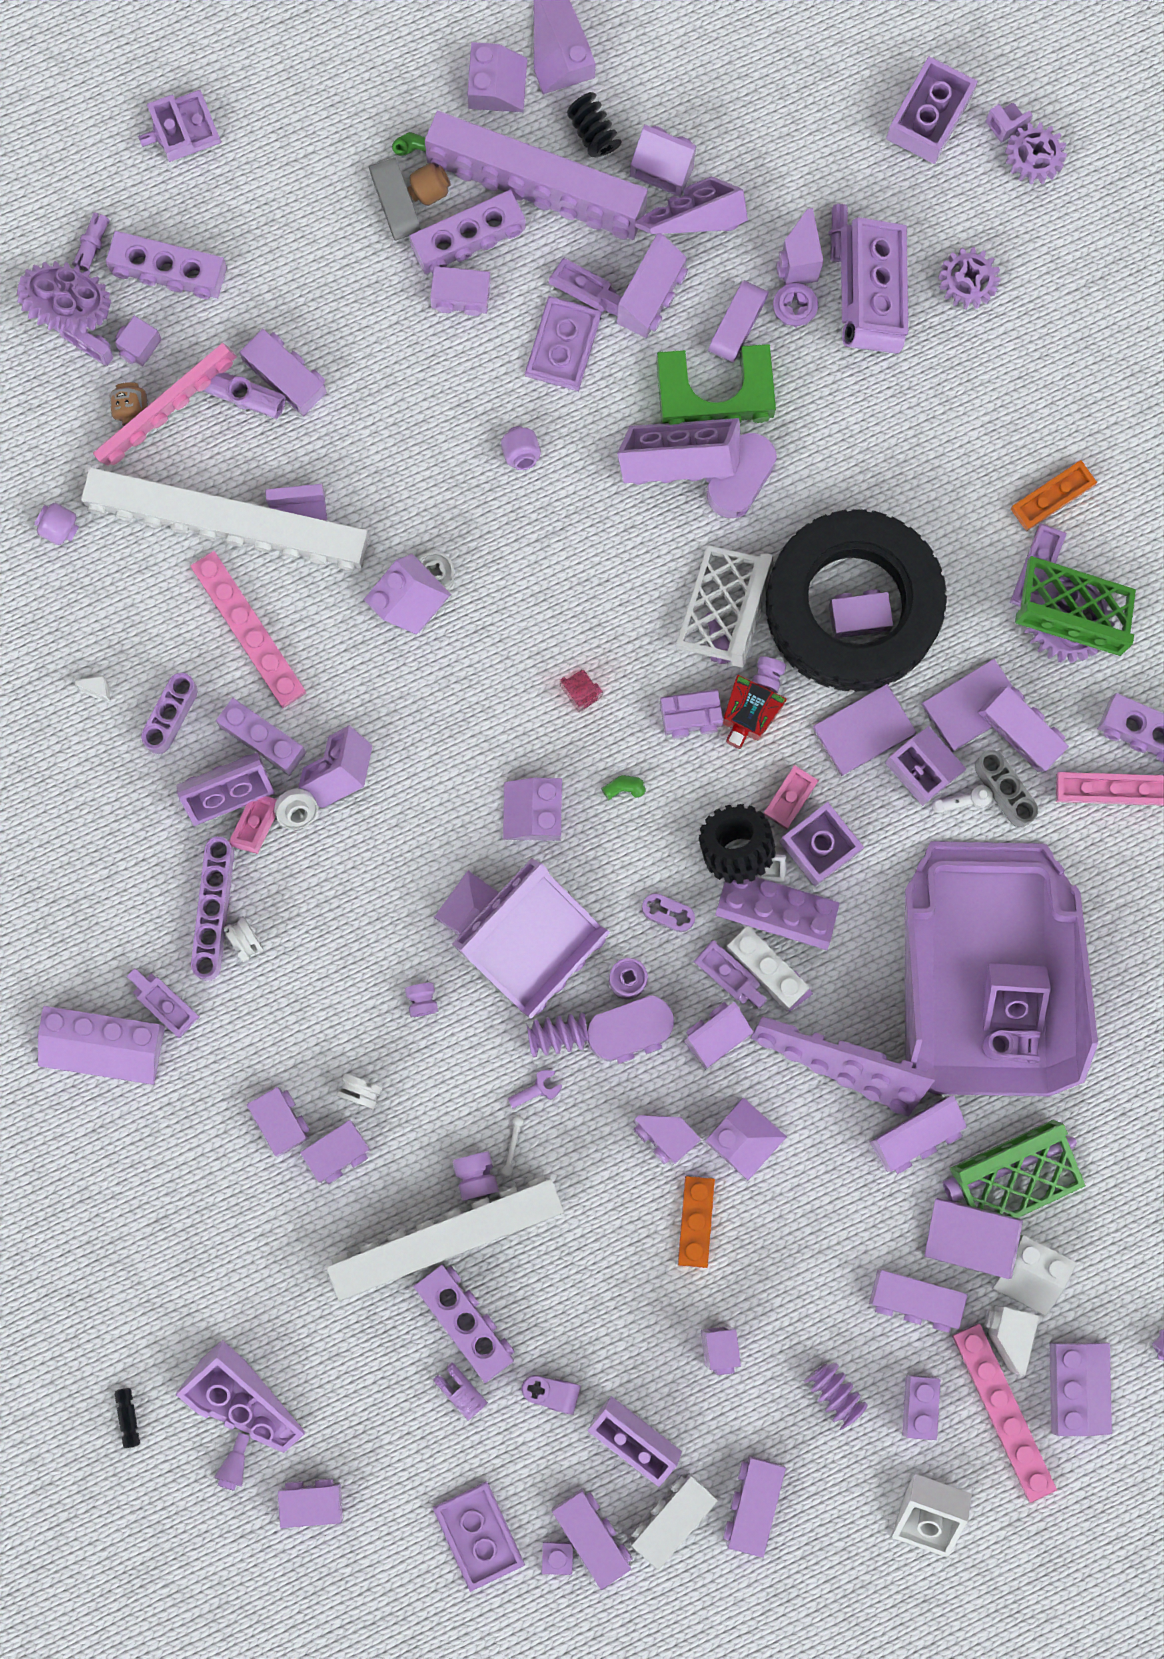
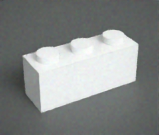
M746 926L727 945L726 951L756 977V981L786 1011L810 989L749 926Z
M690 1473L686 1478L681 1475L670 1488L673 1491L671 1496L666 1501L660 1499L650 1511L653 1517L646 1525L641 1522L630 1535L634 1538L630 1542L631 1546L658 1571L718 1502V1499Z

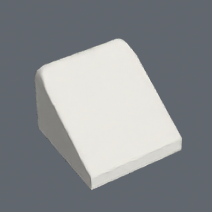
M104 676L76 679L75 685L80 691L111 702L109 684Z
M775 847L776 854L775 858H772L773 864L770 868L765 867V874L762 876L758 874L756 877L772 882H785L786 851L784 847Z

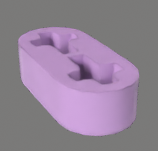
M656 893L650 894L643 901L642 912L644 916L655 923L676 932H686L694 924V912L684 904ZM660 901V907L667 910V914L657 911L655 915H652L650 913L651 908L647 906L648 902ZM684 911L687 913L686 918L690 922L689 924L683 923L682 926H678L677 919L669 916V914L672 912L680 915Z

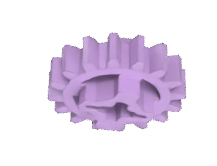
M1039 122L1037 128L1033 129L1032 124L1028 123L1025 131L1019 127L1015 135H1011L1008 141L1010 145H1007L1005 153L1009 155L1006 159V164H1013L1010 172L1012 174L1019 172L1020 181L1028 177L1029 183L1033 184L1034 180L1038 178L1040 183L1044 184L1047 176L1053 180L1057 174L1056 171L1060 172L1064 165L1062 162L1067 157V154L1062 152L1066 147V143L1058 142L1061 134L1053 135L1051 133L1053 130L1052 126L1044 130L1042 123Z
M972 247L970 253H966L964 248H960L958 256L952 252L948 258L949 261L944 260L941 267L943 271H940L938 276L939 279L944 281L941 282L939 288L940 290L947 289L944 298L949 299L953 297V306L962 302L963 308L967 310L969 304L973 303L975 309H978L981 301L988 304L991 299L990 296H995L998 290L995 286H998L1001 278L995 276L998 275L1000 269L999 267L992 268L995 260L993 257L988 260L984 258L986 251L983 250L978 255L976 254L975 247ZM959 265V272L951 276L952 270ZM987 281L986 288L980 292V285Z

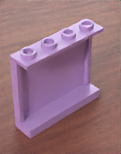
M533 858L525 864L452 943L467 960L529 1018L544 1010L546 1002L554 993L560 992L565 987L566 980L585 965L588 956L593 951L601 948L606 941V937L610 934L548 873L549 870L542 863Z

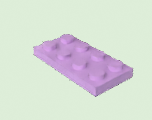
M755 877L756 880L751 882L749 879L743 880V884H737L736 880H733L732 883L724 882L715 916L828 950L839 902L759 877Z

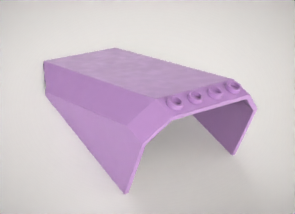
M931 841L923 859H921L912 880L909 881L905 889L906 1061L913 1063L914 1069L927 1072L929 1068L939 1071L936 1080L928 1090L932 1094L1052 1096L1085 1082L1098 1045L1081 893L1076 885L1072 886L1064 874V868L1054 859L1053 853L1047 844ZM988 963L1047 967L1051 990L1041 1038H1038L1039 1063L994 1060L985 1055L982 1047L983 1041L987 1036L996 1032L984 1031L983 1029L984 986ZM994 1038L992 1042L994 1049L998 1052H1003L1005 1047L1003 1041L999 1038Z

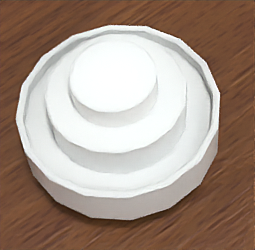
M291 789L279 796L275 802L274 812L282 827L289 830H299L313 822L317 816L318 807L315 798L309 791Z

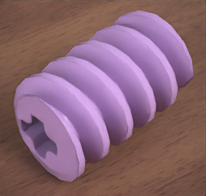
M583 1012L579 1014L578 1022L575 1021L572 1014H569L566 1024L561 1016H557L555 1025H552L549 1018H545L543 1027L540 1026L538 1020L533 1021L532 1029H529L527 1025L530 1050L533 1057H537L539 1048L547 1056L551 1046L556 1054H560L562 1045H565L568 1052H572L573 1043L577 1044L579 1050H583L585 1041L589 1043L586 1019Z
M826 1363L812 1372L803 1381L804 1383L815 1382L810 1391L812 1393L822 1391L818 1402L827 1400L830 1402L825 1411L836 1410L837 1413L832 1421L843 1420L844 1423L839 1429L842 1430L855 1422L864 1413L868 1405L866 1402L857 1403L861 1396L858 1392L849 1394L853 1384L851 1382L842 1384L846 1375L843 1372L835 1374L839 1365L837 1363L827 1365Z

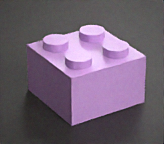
M829 802L825 803L786 833L779 841L814 887L859 854L864 848Z

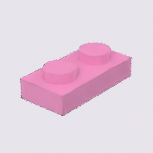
M794 765L764 811V816L787 830L819 780Z
M265 796L256 802L253 801L246 805L229 840L232 847L258 854L276 817L274 806L277 799Z

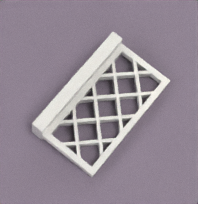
M707 545L676 648L732 661L733 666L744 668L766 596L770 575L774 567L773 555L762 553L761 557ZM713 555L724 558L727 564L714 571L709 563ZM742 563L753 564L752 572L743 577L740 576L735 568ZM731 569L737 580L723 586L718 576ZM714 579L720 589L706 596L702 590V585ZM741 585L746 592L745 596L733 602L728 591ZM723 594L729 605L716 611L710 601ZM706 603L712 614L698 621L694 615V610ZM734 610L738 617L737 621L726 627L720 616ZM716 619L721 630L708 636L702 626ZM698 628L704 639L697 643L686 642L687 634ZM726 635L730 641L728 651L716 649L712 641Z

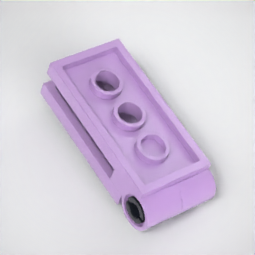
M857 217L852 220V225L846 224L841 228L842 323H845L842 333L843 344L851 348L898 354L904 347L905 336L908 335L907 225Z

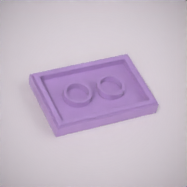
M548 296L525 371V377L579 392L602 311Z
M992 659L929 698L921 705L951 751L954 752L992 728L978 711L1000 687L1009 686L1011 688L1013 686L996 660Z
M888 684L813 726L815 733L841 776L917 733Z
M937 1198L934 1203L924 1257L1011 1279L1023 1220Z
M488 1481L433 1506L435 1515L470 1592L525 1566Z

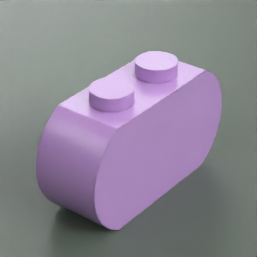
M756 433L740 435L739 464L735 475L726 479L706 478V481L709 482L707 500L710 507L718 515L725 518H739L746 515L773 471L777 460L775 448L766 437Z
M650 995L595 1015L588 1028L589 1046L593 1053L602 1060L609 1062L617 1060L618 1064L635 1059L633 1053L645 1050L646 1054L662 1049L661 1043L668 1039L673 1029L674 1018L672 1011L662 999Z

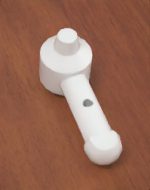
M979 785L970 794L943 800L937 799L933 802L932 808L937 813L968 805H973L976 808H985L991 803L993 793L989 787Z

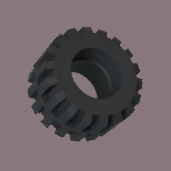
M737 804V807L727 805L725 806L726 809L722 811L720 809L715 810L713 817L709 815L705 819L706 825H701L699 843L707 869L710 873H714L715 878L720 880L724 877L726 883H732L733 880H736L737 884H743V880L749 879L751 882L756 880V875L762 876L766 873L765 867L770 868L773 864L772 858H775L776 846L768 819H765L764 814L761 811L756 812L753 806L749 805L748 808H744V804ZM737 839L750 840L740 848H725L727 844Z

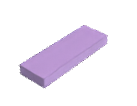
M1041 523L1039 524L1010 603L1021 607L1027 560L1029 557L1033 556L1056 563L1067 533ZM1035 567L1034 573L1039 581L1044 577L1049 579L1044 570Z

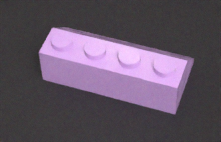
M739 418L682 422L674 425L665 423L629 426L617 453L623 482L641 485L652 481L670 483L682 479L698 481L702 478L716 477L717 479H726L734 476L739 464L740 421Z
M43 1006L38 1031V1066L154 1085L165 1027L160 1024Z

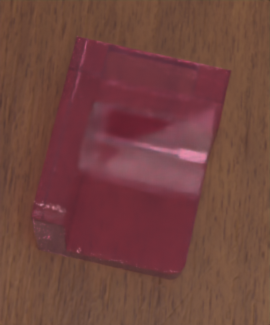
M580 670L568 679L565 677L560 679V687L578 713L603 697V691L597 682L595 684L592 682L585 670Z

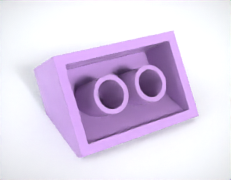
M663 234L655 236L618 304L617 324L645 338L648 337L651 330L656 332L663 318L660 316L661 311L664 307H670L676 294L672 292L677 283L680 285L683 283L688 273V269L685 268L687 257Z
M258 752L252 755H245L237 761L215 767L212 771L197 777H190L185 782L177 784L178 797L194 826L246 806L250 802H256L262 797L275 794Z
M951 1095L870 1141V1144L886 1171L892 1172L895 1170L899 1174L913 1166L910 1160L919 1155L923 1160L937 1152L938 1150L935 1146L944 1140L948 1145L961 1138L963 1135L960 1131L967 1128L954 1095Z
M1050 1343L1052 1434L1057 1436L1112 1434L1110 1343Z

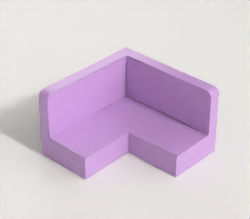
M350 725L328 736L324 757L303 768L298 789L309 791L315 798L317 805L320 808H324L363 788L372 745Z

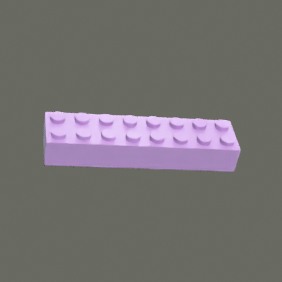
M438 110L425 138L427 163H432L436 166L440 165L444 170L456 173V176L462 180L471 181L472 179L480 182L485 188L492 191L497 189L504 192L511 190L516 200L522 201L525 199L533 202L536 207L542 210L552 209L559 212L566 219L581 220L587 226L596 230L605 229L619 239L625 240L629 238L634 240L639 229L635 226V221L643 217L646 212L648 189Z

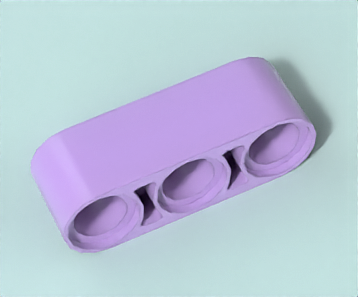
M743 280L712 339L708 351L734 363L765 304L769 292Z
M176 673L169 679L142 731V742L152 753L162 754L170 748L197 696V686L191 676L186 673ZM187 682L190 684V688L185 694L176 693V688L180 683ZM167 708H176L177 712L174 718L169 720L163 718V713ZM155 733H162V742L158 745H151L150 737Z

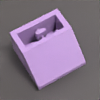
M644 124L630 165V177L681 197L694 168L696 145L685 137H674L667 134L661 127H650Z
M929 726L906 742L885 762L922 806L966 770L963 764Z
M723 1002L709 1014L712 1018L707 1023L700 1020L686 1032L688 1037L684 1042L705 1070L753 1033V1030L735 1002L729 1006Z
M639 1115L633 1121L636 1125L633 1129L643 1142L649 1139L656 1147L653 1153L664 1165L667 1162H670L671 1165L676 1164L701 1141L700 1137L681 1117Z

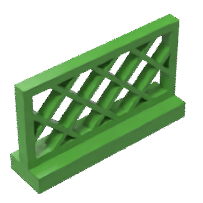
M1030 556L1027 560L1021 608L1016 613L1015 623L1121 656L1133 645L1134 641L1131 625L1136 589ZM1035 567L1044 570L1049 579L1040 582L1034 573ZM1062 576L1070 578L1075 587L1067 591L1059 578ZM1051 582L1060 593L1054 599L1051 598L1044 586ZM1085 586H1096L1101 596L1093 599ZM1037 590L1045 604L1040 605L1030 602L1031 593ZM1076 591H1079L1087 602L1081 607H1078L1070 596ZM1118 593L1126 596L1125 605L1120 608L1111 596L1112 594ZM1064 599L1072 612L1065 613L1060 611L1055 603ZM1103 599L1106 600L1113 610L1112 613L1106 616L1097 605ZM1090 607L1098 620L1095 622L1087 620L1082 611ZM1116 615L1123 625L1122 630L1113 628L1108 619Z
M1053 1119L950 1167L953 1177L958 1181L967 1205L976 1207L975 1200L979 1202L976 1208L983 1209L984 1205L997 1209L996 1213L1003 1214L1005 1212L1008 1213L1006 1214L1007 1216L1020 1218L1085 1187L1086 1185L1066 1138L1068 1133L1065 1125ZM1060 1142L1063 1152L1059 1162L1046 1158L1050 1146ZM1030 1155L1039 1158L1033 1174L1020 1170L1024 1158ZM1044 1161L1057 1165L1051 1181L1038 1177ZM1004 1167L1013 1170L1007 1186L994 1182L998 1170ZM1063 1168L1070 1170L1075 1179L1074 1183L1065 1187L1057 1184ZM1018 1173L1031 1177L1025 1194L1012 1189ZM977 1180L986 1182L980 1199L972 1196L968 1184ZM1037 1180L1049 1184L1046 1195L1040 1199L1031 1196ZM992 1185L1005 1190L999 1206L986 1201ZM1011 1192L1023 1197L1019 1209L1015 1211L1005 1209Z

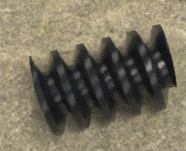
M594 92L586 93L575 100L568 108L567 116L572 120L573 127L578 129V136L583 138L582 143L588 148L587 153L589 156L601 157L619 148L622 141L621 139L612 141L617 135V131L614 129L607 131L611 127L612 122L610 120L602 122L607 113L604 110L597 112L602 104L600 101L592 103L597 96Z

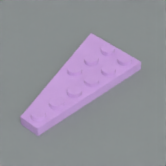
M763 1016L751 1037L762 1047L771 1048L783 1054L787 1059L799 1062L809 1067L813 1072L826 1075L836 1080L839 1085L845 1088H852L862 1093L867 1099L878 1101L888 1106L893 1112L904 1114L908 1117L932 1086L939 1073L938 1070L929 1068L927 1072L914 1069L913 1063L902 1060V1063L888 1061L883 1053L841 1040L838 1045L824 1041L825 1035L815 1032L813 1036L801 1034L795 1026Z

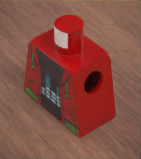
M737 675L723 719V724L732 728L726 742L735 748L741 749L747 736L758 741L782 710L787 698Z

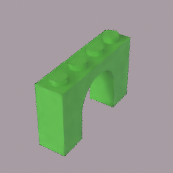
M770 344L741 347L742 388L730 400L719 403L705 401L698 397L691 389L688 381L685 350L657 352L656 365L661 424L669 423L674 425L682 422L739 418L740 423L742 422L741 420H753L755 423H763L769 421L770 418H774L776 405Z

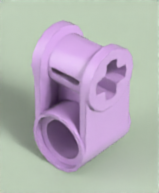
M999 1030L984 1039L983 1051L987 1057L994 1060L1039 1063L1038 1038H1041V1032ZM994 1038H999L1003 1041L1005 1046L1003 1052H998L994 1049L992 1044Z
M532 1375L524 1380L521 1391L523 1396L531 1403L574 1415L581 1385ZM535 1381H540L539 1386L543 1388V1393H537L536 1398L531 1397L532 1393L527 1390L528 1385H534Z

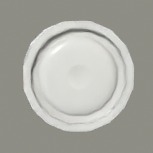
M437 551L422 555L419 561L449 591L455 580L454 565L451 559L444 553Z
M244 916L235 925L229 924L223 928L243 963L250 960V956L255 952H264L262 945Z
M344 1073L342 1078L344 1084L342 1088L338 1089L336 1096L374 1110L377 1104L375 1102L376 1096L381 1094L383 1088Z

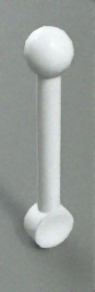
M515 1116L512 1120L514 1129L506 1165L501 1169L504 1176H510L513 1173L511 1165L520 1127L524 1124V1119L521 1116Z

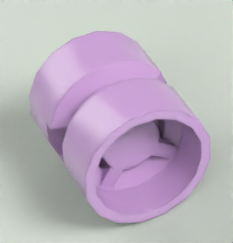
M625 958L619 960L610 971V989L621 999L629 1000L636 998L646 987L648 979L646 968L636 959Z
M489 1151L452 1160L456 1177L462 1180L458 1185L462 1201L499 1192L496 1177L490 1174L493 1165Z

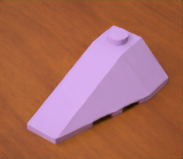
M534 0V71L542 94L594 79L596 63L570 0Z
M711 176L685 188L682 197H671L667 200V207L653 209L635 221V226L650 234L731 231L736 229L739 224L748 221L744 191L742 188Z
M223 1340L200 1360L176 1393V1396L197 1414L205 1418L211 1416L222 1421L224 1426L233 1430L235 1427L250 1434L252 1439L283 1453L305 1434L303 1428L248 1363Z

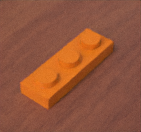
M1080 460L1014 504L1010 509L1027 532L1094 487L1097 481Z
M685 1176L678 1265L708 1268L715 1179Z

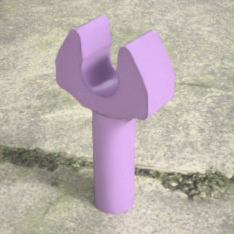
M543 1070L538 1072L535 1085L508 1098L512 1108L539 1095L546 1096L549 1100L555 1098L560 1092L562 1085L554 1086L552 1089H547L544 1086V1081L555 1075V1071Z

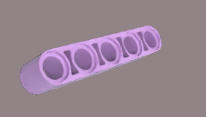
M220 836L211 838L205 846L191 959L193 973L205 981L215 979L221 970L225 938L223 928L227 922L234 863L233 847L228 840ZM218 845H225L227 847V852L222 858L213 857V849ZM215 873L223 875V883L218 887H212L209 884L210 877ZM211 902H218L220 904L219 912L214 916L207 915V905ZM210 930L215 931L217 935L216 941L211 945H205L202 941L204 933ZM205 959L212 960V970L207 974H201L199 971L200 963Z

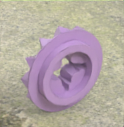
M790 283L778 290L774 297L773 308L776 318H779L784 325H791L797 328L804 324L807 325L815 317L818 309V300L815 293L808 286L800 283ZM794 296H796L798 305L804 306L799 308L797 315L794 314L793 308L787 306L792 304Z

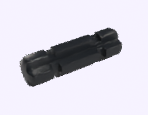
M130 1388L116 1390L114 1395L116 1403L119 1404L117 1413L120 1431L124 1434V1436H121L123 1447H137L140 1444L139 1433H136L135 1430L138 1427L134 1404L131 1405V1400H133L132 1391Z

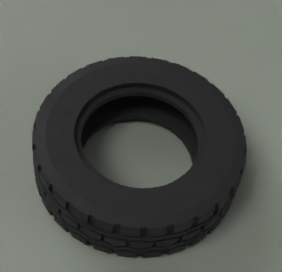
M867 509L841 510L832 512L828 516L825 514L798 530L796 535L792 536L785 544L774 564L765 601L770 633L774 637L773 641L777 648L784 654V658L793 668L799 669L798 672L809 680L811 678L816 680L815 683L828 688L831 686L835 690H854V692L869 691L870 688L878 689L886 684L889 685L891 682H896L921 662L941 630L947 603L945 578L941 574L943 570L937 557L933 555L934 551L925 540L921 539V535L913 528H908L904 522L893 516L890 518L886 516L887 514L873 510L872 512H867ZM858 558L868 560L883 568L893 578L901 596L902 610L896 628L882 639L865 644L843 642L826 633L817 623L811 612L808 594L811 580L823 567L837 560Z

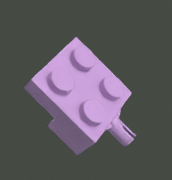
M201 90L174 99L172 94L147 104L153 120L154 131L138 136L142 147L158 141L164 148L169 162L221 143Z

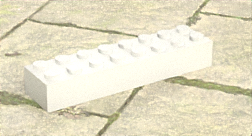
M541 1176L527 1182L529 1188L518 1192L517 1187H513L500 1192L501 1199L490 1202L489 1198L482 1199L471 1204L473 1207L471 1211L463 1213L461 1209L444 1214L445 1221L435 1224L434 1220H429L416 1225L417 1232L407 1235L405 1230L388 1236L389 1243L380 1246L378 1241L362 1246L359 1248L361 1254L352 1257L351 1253L347 1252L332 1258L333 1265L326 1268L338 1300L342 1301L565 1213L552 1179L546 1181L545 1177Z

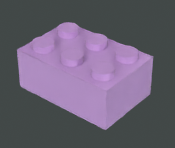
M928 56L894 117L886 139L935 164L970 102L978 81Z

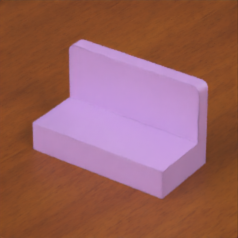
M322 484L265 489L269 508L327 521L325 491Z

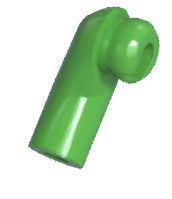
M408 132L393 142L392 150L399 156L407 155L417 149L426 152V137Z
M621 775L601 788L608 800L622 791L631 792L635 798L643 796L646 792L642 779L627 775Z

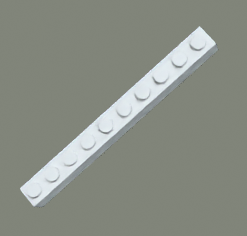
M90 467L81 498L84 505L88 507V511L95 514L104 515L106 511L115 513V517L126 521H132L133 518L142 519L144 524L152 527H160V524L171 526V530L186 534L190 530L199 532L198 535L200 537L215 540L216 536L226 538L227 543L236 546H243V543L254 545L256 550L270 552L271 549L282 551L281 554L289 558L297 559L301 555L309 557V561L320 565H326V561L336 563L338 568L347 571H354V568L362 569L369 541L368 531Z

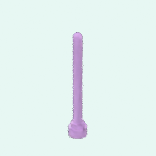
M1068 1137L1067 1140L1072 1149L1076 1146L1077 1141L1074 1137ZM1060 1142L1050 1146L1046 1158L1063 1152ZM1032 1155L1024 1158L1020 1169L1037 1163L1039 1158ZM1004 1167L998 1170L995 1179L1008 1175L1013 1170ZM954 1177L943 1181V1187L949 1201L957 1202L964 1198L962 1189ZM981 1180L974 1181L968 1184L969 1190L986 1182Z

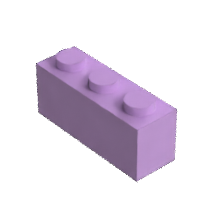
M262 329L239 352L241 359L274 391L285 395V401L304 417L327 393L324 385L325 379L314 369L310 372L303 365L305 361L295 351L288 352L283 347L284 342L274 332L269 334Z
M1009 686L1000 687L978 713L1037 772L1047 771L1069 747L1063 741L1065 736L1057 728H1050L1043 721L1045 716L1037 708H1030L1023 701L1025 697L1015 687L1010 688Z
M234 698L230 700L216 720L221 729L254 752H258L260 756L289 776L306 754L302 745Z
M878 1269L869 1304L876 1306L875 1312L892 1317L893 1311L905 1314V1321L921 1325L922 1319L934 1322L932 1328L950 1333L951 1327L960 1328L968 1294Z
M727 1326L701 1330L705 1366L713 1370L717 1375L735 1373L734 1367H741L736 1329Z
M612 1396L593 1417L588 1429L590 1434L658 1487L662 1485L677 1467L682 1453L680 1449Z
M751 1456L748 1457L747 1462L742 1461L738 1479L742 1480L740 1492H734L730 1508L735 1510L732 1522L727 1521L723 1534V1539L727 1540L726 1545L729 1549L764 1558L786 1470L784 1465Z
M580 1489L553 1507L552 1513L602 1590L632 1570L629 1562L633 1558L624 1544L618 1547L612 1537L616 1534V1531L607 1518L601 1520L596 1512L600 1506L592 1493L585 1494Z

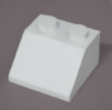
M1020 1235L1012 1278L1006 1279L998 1276L992 1289L1046 1316L1065 1290L1077 1262L1024 1235Z
M994 1305L993 1311H988L985 1320V1327L989 1328L987 1334L1008 1370L1026 1375L1039 1316Z
M914 1474L905 1492L891 1538L949 1558L968 1522L972 1494Z

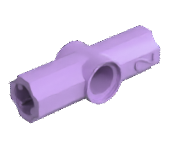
M218 373L211 379V384L202 391L234 403L240 409H250L274 419H278L285 407V395L251 383L244 377H235L227 373ZM248 388L245 396L241 398L236 397L240 389Z

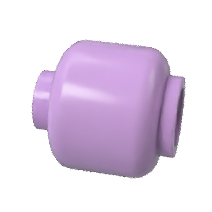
M513 427L501 440L505 460L513 468L518 470L530 469L540 458L541 449L537 436L529 428Z
M52 503L49 507L44 505L34 525L38 526V535L56 545L63 544L66 539L72 541L79 526L74 524L76 514L57 503Z

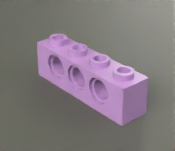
M509 190L409 235L410 244L424 274L433 273L434 266L446 267L447 264L456 260L458 262L464 261L471 257L472 253L480 249L488 250L493 248L502 239H512L519 236L526 229L525 217L512 191ZM493 219L501 222L497 227H491L487 223ZM466 231H473L474 233H476V235L472 238H465L462 236V234ZM442 242H447L451 245L446 250L437 248V245Z
M119 231L114 232L106 259L110 272L118 278L128 279V277H133L146 285L155 286L157 283L165 285L167 289L181 293L183 290L193 292L195 296L202 299H209L210 297L218 299L227 270L223 257ZM135 258H145L143 263L138 265L133 264ZM163 264H172L171 269L168 271L159 270ZM192 270L199 271L198 276L195 278L186 277Z
M1115 693L1110 698L1097 729L1103 731V735L1108 739L1114 741L1121 739L1130 743V747L1138 752L1145 753L1148 751L1157 755L1156 759L1164 763V743H1158L1153 738V731L1155 730L1160 731L1164 735V713ZM1126 720H1134L1138 725V731L1129 730L1126 726Z
M442 1264L413 1287L484 1383H486L514 1362L511 1355L515 1351L505 1338L500 1341L493 1331L497 1326L486 1313L482 1317L475 1308L479 1302L471 1291L467 1290L464 1293L458 1285V1282L462 1279L452 1266L446 1268ZM444 1289L455 1291L457 1300L454 1305L446 1306L441 1302L440 1294ZM462 1313H470L474 1317L475 1324L472 1329L464 1330L458 1325V1318ZM481 1337H487L493 1343V1349L488 1354H481L476 1349V1341Z

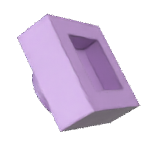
M543 1542L542 1574L572 1575V1543Z

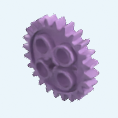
M54 261L51 267L46 262L42 263V268L33 265L32 271L26 269L25 275H21L17 289V295H19L17 302L22 304V311H29L28 318L37 317V325L47 323L48 330L53 329L55 326L58 327L60 333H63L64 329H68L71 334H74L75 329H79L84 334L87 327L94 331L96 324L101 326L103 320L107 319L111 300H109L110 292L105 291V284H98L99 277L90 278L89 270L82 273L80 272V266L77 265L72 269L67 262L64 264V267L59 266L56 261Z
M1064 576L1059 578L1067 591L1075 587L1070 578ZM1044 577L1040 580V582H1043L1048 578ZM1052 582L1044 586L1052 599L1060 595ZM1085 586L1093 599L1101 596V593L1096 590V586ZM1037 590L1033 592L1034 594H1031L1030 602L1040 605L1045 604ZM1079 591L1070 595L1078 607L1087 603ZM1064 599L1055 603L1060 611L1065 613L1072 612ZM1103 599L1097 603L1105 616L1113 612L1107 610L1108 603L1106 600ZM1090 607L1085 609L1091 613L1092 621L1098 620ZM1109 621L1112 626H1115V623ZM1032 628L1025 630V633L1034 634L1030 641L1031 644L1040 643L1038 652L1045 649L1049 650L1048 659L1058 654V662L1060 663L1066 657H1068L1070 663H1074L1077 661V657L1084 661L1088 658V654L1093 656L1098 653L1096 648L1071 642Z

